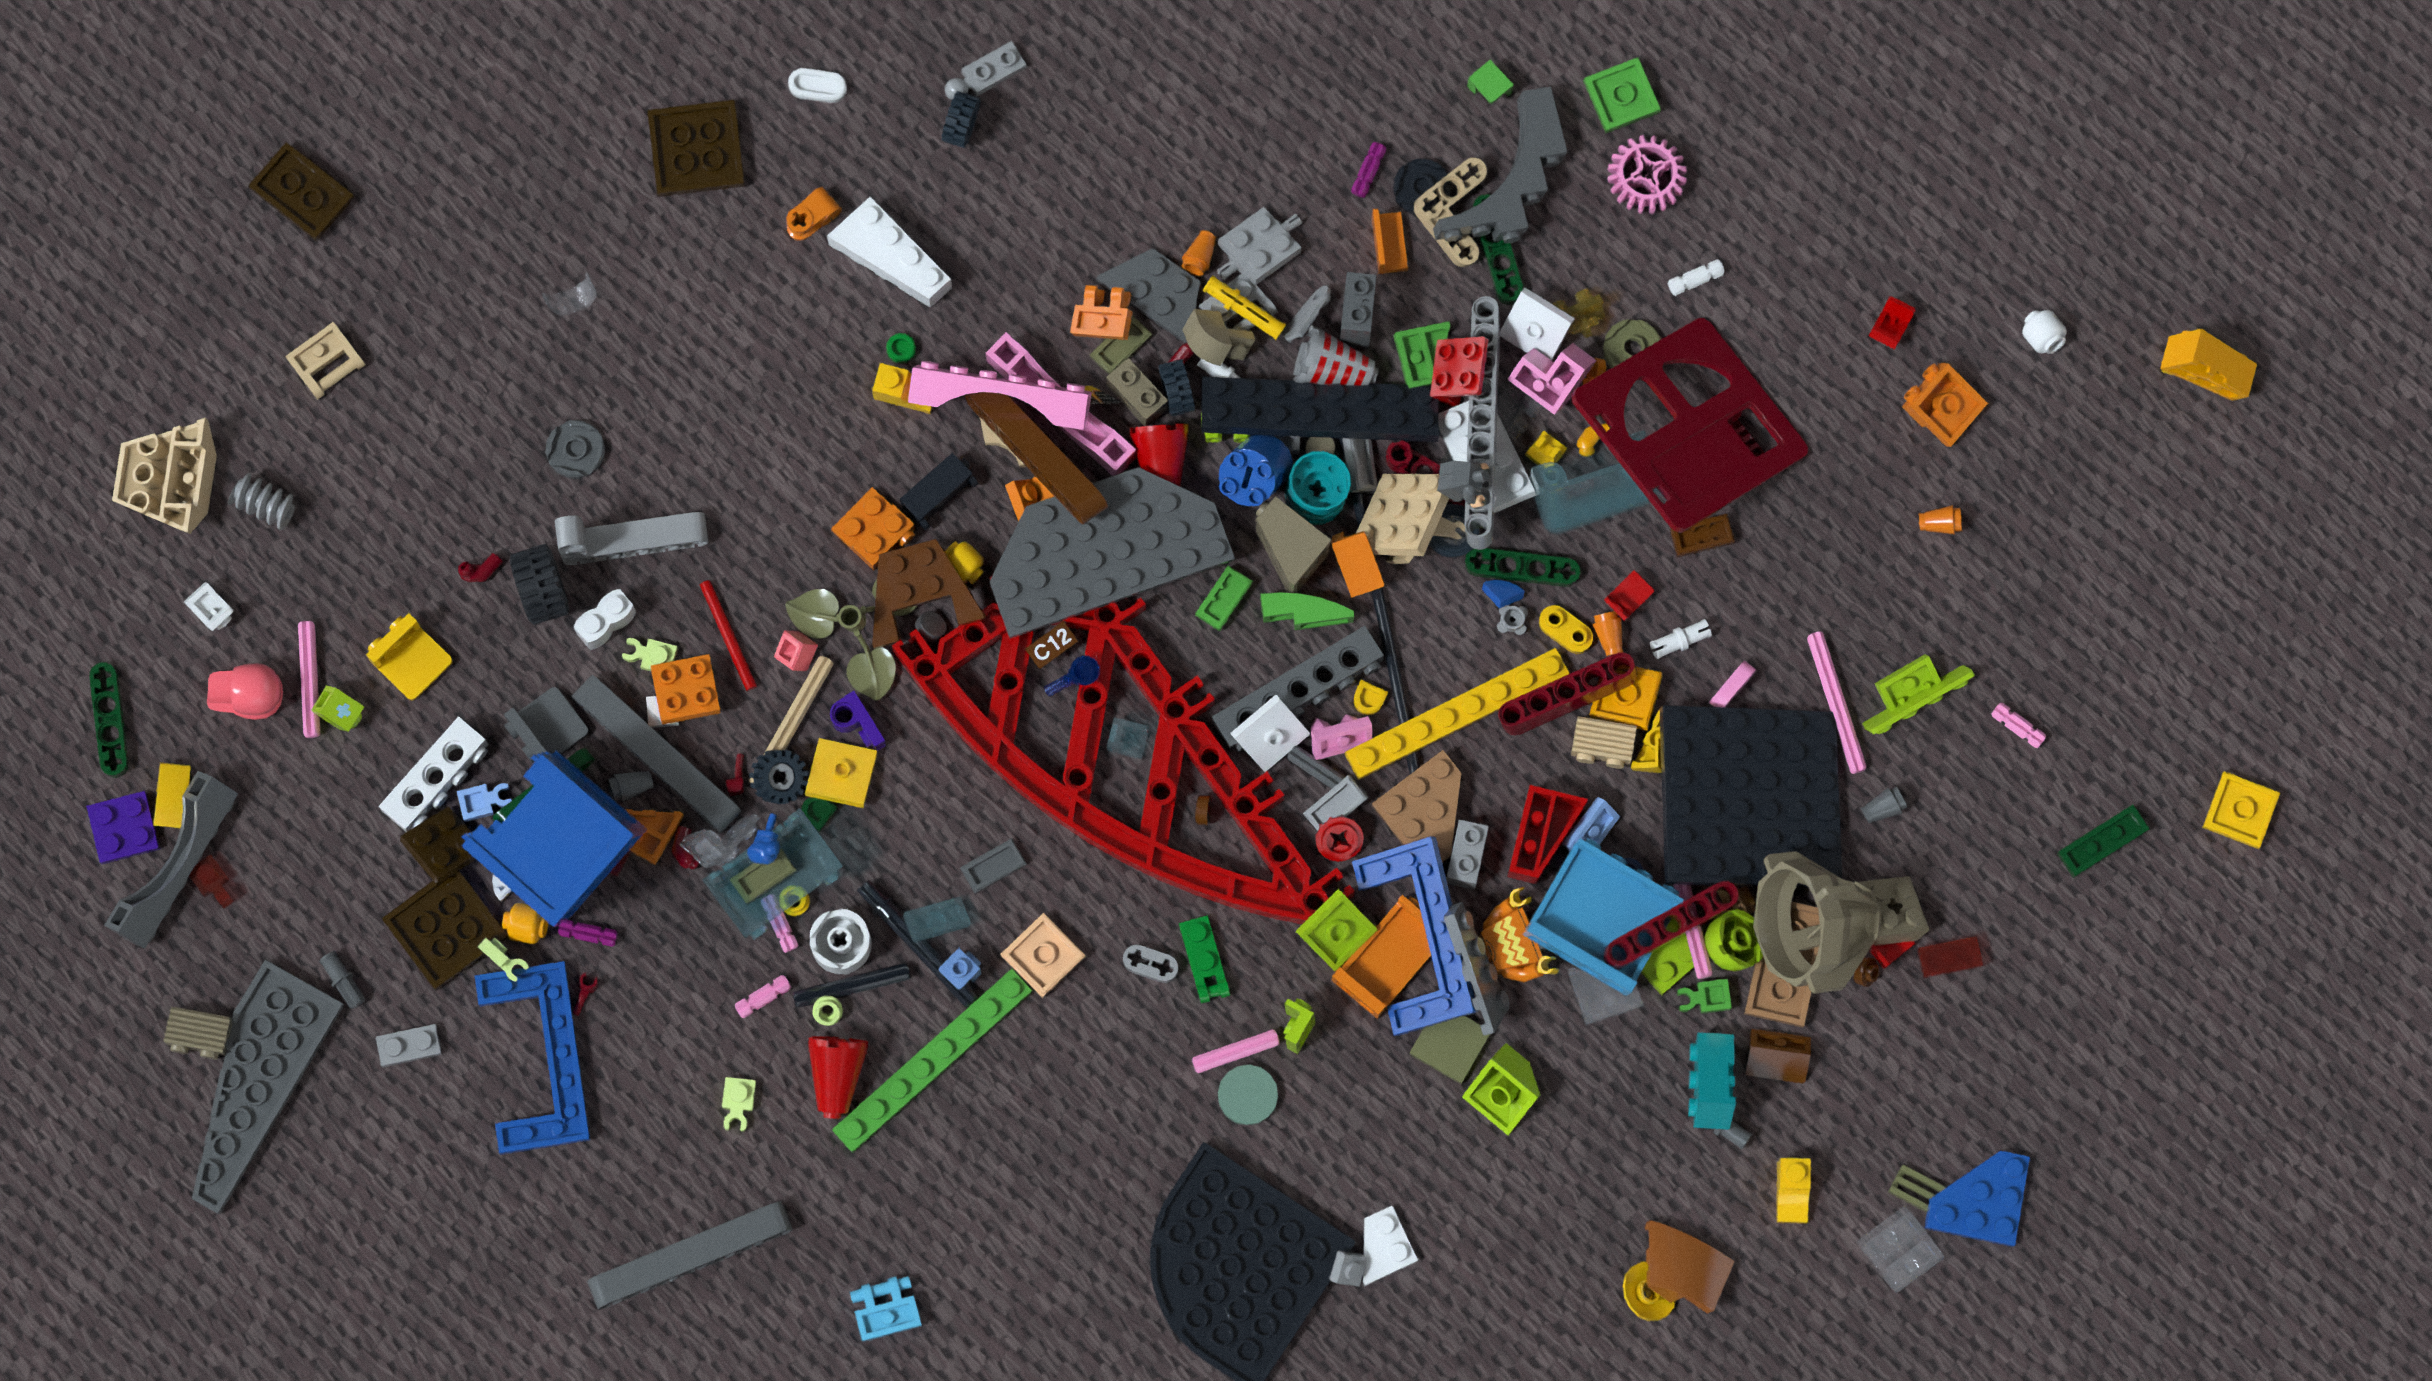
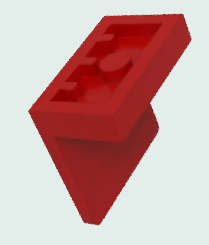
M1486 337L1437 340L1430 397L1438 399V401L1448 406L1460 405L1461 396H1473L1482 393L1488 339Z

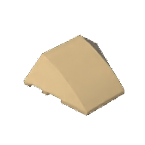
M203 418L197 420V423L185 427L177 426L173 427V430L162 434H150L121 443L112 501L191 534L208 514L217 458L208 419Z

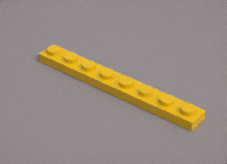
M1554 648L1346 751L1345 756L1357 779L1360 780L1499 711L1504 703L1570 673L1557 649Z

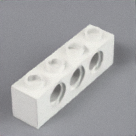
M458 716L384 799L379 808L405 832L428 819L426 815L433 807L438 809L448 797L446 792L454 784L457 787L463 782L468 774L466 772L468 767L473 762L478 764L488 752L485 749L488 746L486 739ZM461 749L464 751V754L459 761L453 762L448 759L452 750ZM435 771L443 772L444 776L440 783H429L431 773ZM419 793L423 795V802L419 806L413 807L409 805V798L413 794Z

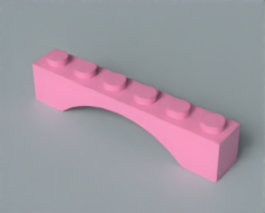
M1007 332L986 352L987 363L1006 379L1012 374L1027 377L1026 382L1038 383V379L1054 381L1028 351ZM1090 412L1087 427L1084 430L1058 426L1112 476L1122 473L1136 459V449L1114 429L1100 421Z
M921 361V365H916L912 369L908 403L938 407L953 398L965 394L978 392L1001 393L1029 403L1043 413L1055 426L1084 430L1087 427L1092 392L1084 391L1085 386L1079 384H1067V388L1055 386L1056 382L1052 380L1038 379V383L1026 382L1027 377L1010 374L1009 378L1006 379L997 377V372L980 370L979 374L968 373L967 367L952 365L950 370L939 368V363Z

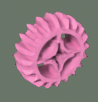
M1643 135L1639 137V144H1636L1632 138L1629 139L1628 148L1620 145L1618 148L1620 154H1613L1611 158L1615 164H1609L1608 171L1612 173V175L1608 176V183L1615 184L1611 188V193L1618 194L1621 192L1617 201L1623 203L1626 199L1629 200L1627 204L1628 210H1631L1634 204L1639 205V214L1643 213L1644 206L1648 207L1650 214H1654L1655 205H1658L1662 211L1666 210V202L1674 205L1676 202L1674 195H1682L1683 189L1680 186L1685 185L1687 180L1681 176L1687 171L1685 166L1680 165L1683 162V156L1673 157L1677 148L1673 146L1667 150L1666 139L1660 145L1656 144L1657 139L1655 135L1651 137L1650 143L1646 142ZM1645 155H1652L1661 160L1653 162L1648 160ZM1634 158L1636 171L1631 173L1630 178L1625 179L1623 168L1628 161ZM1643 170H1648V173L1651 171L1653 173L1652 178L1646 179V177H1642ZM1669 170L1671 182L1664 190L1660 191L1658 178L1663 176L1665 171ZM1638 187L1644 188L1648 191L1649 195L1641 194L1633 189Z

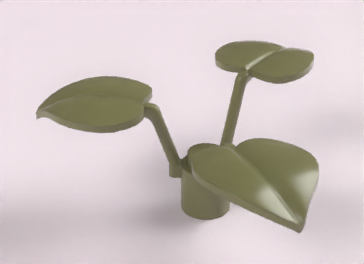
M877 580L875 581V583H874V585H873V588H872V594H873V596H874L875 599H876ZM824 589L808 591L786 602V610L791 621L808 637L814 639L829 637L834 631V622H839L846 630L853 632L862 645L865 654H857L849 661L847 678L850 684L858 692L875 701L882 699L889 692L896 676L895 660L892 654L885 648H877L870 651L861 634V630L866 625L865 614L875 611V605L869 607L862 606L860 609L854 605H846L839 611L840 606L834 594ZM917 606L895 611L894 614L895 616L908 615Z

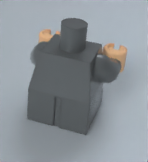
M1475 460L1441 463L1437 491L1455 502L1464 499L1470 503L1472 508L1484 506L1482 501H1485V497L1481 494H1475L1481 492L1482 482L1488 481L1489 473L1487 469H1489V466L1486 463L1480 464Z

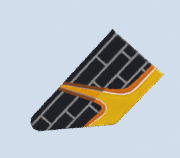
M1085 386L1084 391L1092 392L1090 404L1120 403L1119 400L1093 386Z

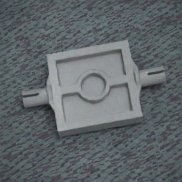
M1264 207L1218 239V245L1229 258L1228 263L1217 269L1219 276L1225 280L1235 271H1239L1245 274L1255 285L1260 283L1301 253L1300 245L1290 235L1292 230L1302 224L1301 219L1297 214H1294L1281 223Z

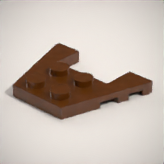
M937 539L879 554L872 639L873 648L877 649L892 645L901 640L894 614L895 611L950 596L952 597L958 625L962 626L986 619L985 613L977 604L973 594L965 585L956 567Z

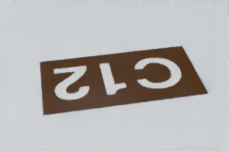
M1062 621L1025 650L1038 668L1041 669L1078 642V640L1065 622Z

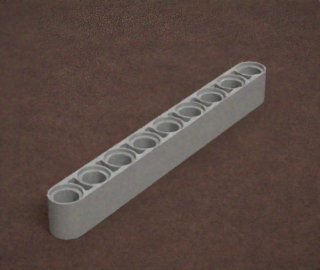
M1488 296L1480 297L1473 303L1471 337L1484 336L1492 340L1488 343L1485 365H1489L1491 368L1484 371L1482 392H1488L1490 395L1486 398H1479L1477 395L1469 396L1467 462L1475 460L1480 464L1486 463L1489 466V469H1487L1489 479L1482 482L1481 492L1475 494L1483 495L1486 505L1472 508L1470 503L1465 501L1464 526L1467 542L1472 548L1478 550L1485 549L1492 543L1494 530L1500 315L1498 303L1495 299ZM1487 311L1493 313L1489 317L1480 316L1481 313ZM1480 419L1489 420L1486 425L1476 424ZM1480 446L1488 448L1487 451L1482 453L1475 451ZM1477 528H1483L1486 530L1481 535H1475L1472 533L1473 530Z

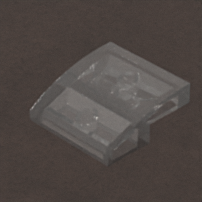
M1905 1205L1857 1240L1860 1249L1876 1266L1878 1273L1896 1294L1944 1259V1255Z

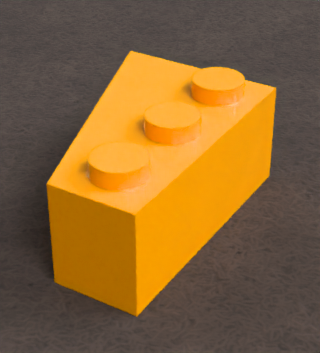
M2198 329L2182 331L2180 334L2169 336L2160 369L2227 399L2237 400L2249 396L2257 364L2248 359L2246 355L2237 352L2205 330Z

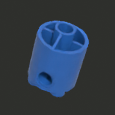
M1250 436L1224 458L1219 469V489L1221 493L1239 505L1259 506L1288 480L1293 462L1289 449L1281 440L1274 436Z

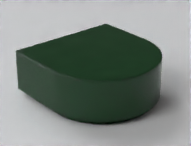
M809 797L802 804L801 813L805 822L820 832L838 808L830 801Z

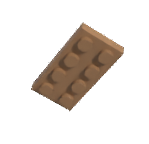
M1791 902V926L1793 932L1820 924L1817 907ZM1819 947L1800 951L1802 956L1812 966L1816 960ZM1763 957L1754 965L1744 1015L1803 1028L1811 996L1809 986L1795 987L1768 971Z

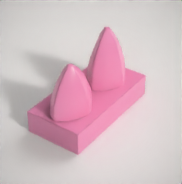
M1346 714L1341 723L1336 725H1330L1324 720L1315 718L1311 726L1312 753L1315 759L1319 760L1345 753L1372 739V723L1369 717L1358 719Z

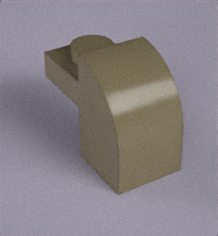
M1194 309L1182 329L1191 350L1201 359L1218 366L1222 365L1225 358L1244 360L1255 341L1252 331L1227 329L1219 311Z

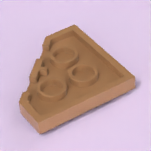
M1442 750L1373 802L1372 807L1402 845L1428 837H1436L1443 864L1451 858L1461 772L1444 750Z

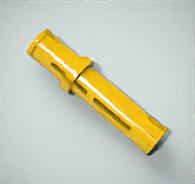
M1212 275L1203 289L1204 292H1207L1223 303L1225 309H1232L1275 340L1286 326L1285 323H1282L1261 307L1242 296L1239 289H1232L1214 275Z

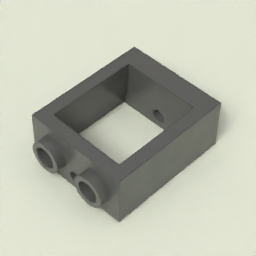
M1347 272L1340 341L1353 349L1369 350L1376 275L1353 272Z

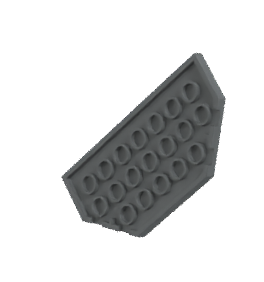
M1138 467L1092 483L1105 498L1108 508L1084 525L1080 524L1055 497L1026 506L990 580V586L1009 639L1234 561L1235 558L1215 503Z

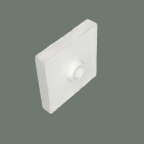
M1524 288L1500 331V337L1526 353L1535 348L1552 361L1575 318L1527 288Z
M1275 695L1232 731L1231 735L1261 769L1266 772L1289 753L1294 746H1297L1309 736L1310 732L1283 701Z

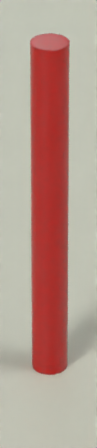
M706 580L700 583V588L746 691L757 688L711 581Z

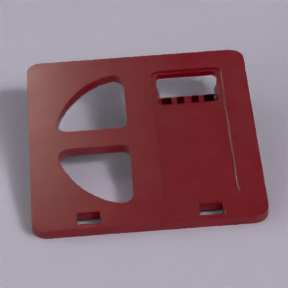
M1697 318L1580 386L1572 394L1574 406L1670 528L1676 532H1685L1799 462L1808 453L1807 444L1713 325L1704 318ZM1672 363H1691L1705 366L1726 377L1730 382V387L1699 406L1693 407L1665 374L1662 366ZM1637 380H1642L1649 385L1674 418V421L1640 441L1633 440L1629 436L1624 420L1626 398ZM1745 409L1752 410L1775 439L1777 446L1764 452L1738 420L1742 411ZM1601 416L1610 429L1607 432L1596 419L1597 417ZM1657 488L1667 500L1664 504L1654 493V489Z

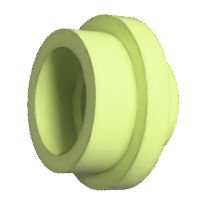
M826 995L815 1001L813 1016L818 1023L829 1026L837 1023L842 1017L843 1007L836 997ZM829 1005L833 1008V1011L830 1014H825L822 1008Z

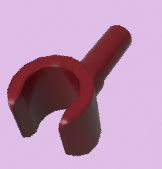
M743 754L736 755L735 778L726 779L729 796L741 795L744 792L742 778Z
M586 972L580 977L581 991L572 1014L579 1016L588 995L595 992L598 987L597 977L593 985H584L583 982L587 977Z

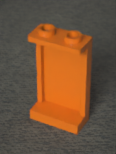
M1403 895L1400 896L1394 907L1376 926L1378 930L1332 976V982L1377 1019L1431 957L1419 903L1411 896L1408 899Z

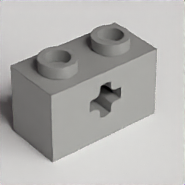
M1459 820L1446 877L1447 884L1475 890L1488 826Z

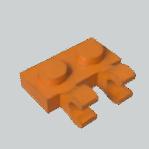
M1086 285L1083 305H1075L1070 333L1079 337L1128 340L1133 311L1126 307L1130 303L1131 292H1124V288L1112 287L1110 306L1100 307L1104 300L1105 291L1098 290V286Z

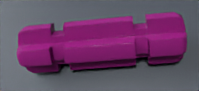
M1378 142L1371 144L1368 150L1369 155H1366L1357 175L1358 180L1354 181L1351 188L1352 194L1361 198L1366 197L1369 184H1372L1380 166V160L1385 155L1386 147Z
M570 920L559 924L558 928L560 936L568 938L574 936L575 939L597 944L602 942L603 945L611 947L615 946L618 937L616 930L608 928L602 930L599 926L580 922L574 924Z

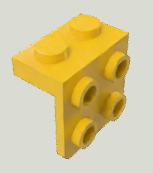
M408 613L405 617H398L390 625L389 629L391 631L383 638L378 637L369 645V652L366 656L406 698L413 701L452 664V658L420 627L417 620Z

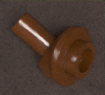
M1863 958L1853 974L1855 983L1863 987H1869L1872 983L1876 982L1879 976V966L1874 958Z

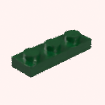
M2132 804L2058 851L2057 855L2071 876L2075 878L2146 833L2149 827Z

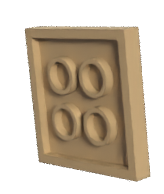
M1439 474L1382 475L1356 532H1366L1374 555L1424 556L1449 500L1447 496L1437 491Z

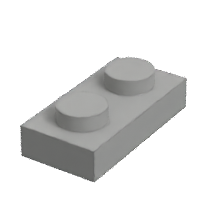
M436 1024L376 1037L382 1067L442 1055Z

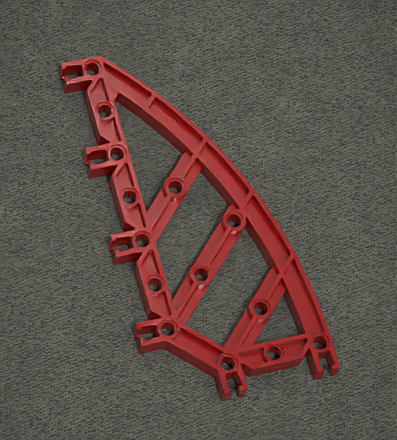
M1141 597L1137 599L1135 605L1124 611H1120L1118 605L1115 604L1117 602L1063 620L1068 628L1087 630L1089 633L1062 784L1014 745L1030 656L1025 649L1032 644L1034 631L1009 639L998 605L992 603L983 609L986 619L958 626L939 640L937 654H934L917 629L909 633L910 639L908 641L911 645L917 642L923 654L917 656L914 660H910L903 652L902 646L904 643L902 640L892 645L893 652L939 714L995 773L1053 820L1117 860L1157 880L1196 896L1242 911L1297 924H1303L1316 911L1307 906L1306 902L1309 898L1318 897L1324 904L1329 898L1323 889L1334 880L1338 882L1344 878L1339 869L1335 868L1313 885H1309L1311 876L1309 866L1275 819L1262 816L1284 801L1283 792L1279 788L1273 793L1274 796L1262 803L1258 802L1257 797L1254 795L1263 785L1266 784L1268 786L1274 781L1267 771L1242 789H1239L1241 782L1240 771L1206 724L1194 720L1215 705L1214 697L1211 693H1208L1203 701L1192 707L1188 705L1184 698L1195 689L1200 690L1204 686L1198 675L1173 693H1170L1172 677L1134 626L1125 625L1146 610V604ZM1109 610L1114 613L1115 618L1110 622H1103L1098 616L1102 611ZM1062 621L1057 622V623H1054V624H1051V625H1056V626H1057V625H1058L1059 623H1061ZM978 630L983 634V637L978 642H971L967 639L968 633ZM1002 639L987 718L958 686L950 674ZM1115 656L1159 716L1140 832L1131 829L1089 803ZM1138 658H1145L1150 664L1146 669L1138 670L1133 666V662ZM923 664H930L934 667V671L929 676H922L918 673L919 667ZM1006 678H1013L1017 681V686L1012 690H1006L1001 686V683ZM1088 692H1097L1101 696L1100 700L1095 704L1087 703L1084 697ZM1178 705L1183 708L1184 713L1182 716L1174 718L1167 711L1171 706ZM1184 752L1273 873L1272 883L1223 869L1168 847ZM1207 753H1213L1218 756L1219 760L1215 765L1209 766L1202 761V757ZM1075 773H1081L1086 777V781L1084 784L1076 786L1070 782V777ZM1158 787H1165L1169 790L1170 795L1164 800H1159L1153 795V792ZM1241 801H1249L1254 808L1250 813L1243 814L1238 811L1237 805ZM1276 849H1283L1288 853V858L1283 862H1278L1272 858L1271 854ZM1350 885L1343 889V894L1348 899L1354 897L1355 891Z

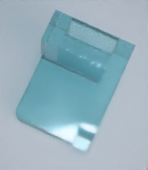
M1114 718L1107 743V752L1142 759L1149 734V726Z

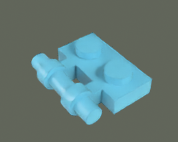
M896 1276L887 1278L888 1282L870 1286V1283L861 1286V1289L850 1292L852 1303L865 1301L866 1308L855 1311L863 1342L922 1326L914 1295L906 1298L901 1296V1290L912 1288L909 1276L899 1279ZM891 1293L893 1301L875 1306V1297Z

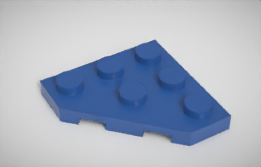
M1999 1151L1929 1199L1924 1229L2011 1247L2015 1246L2030 1157L2005 1151Z

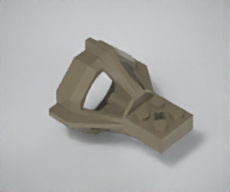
M1798 852L1769 854L1764 858L1768 874L1758 882L1753 929L1768 971L1795 987L1809 986L1812 993L1842 990L1873 944L1875 946L1917 941L1929 931L1910 876L1850 882L1841 879ZM1801 883L1808 885L1814 896L1819 912L1820 924L1793 932L1791 926V902L1797 884ZM1819 947L1816 960L1812 966L1806 961L1800 951Z

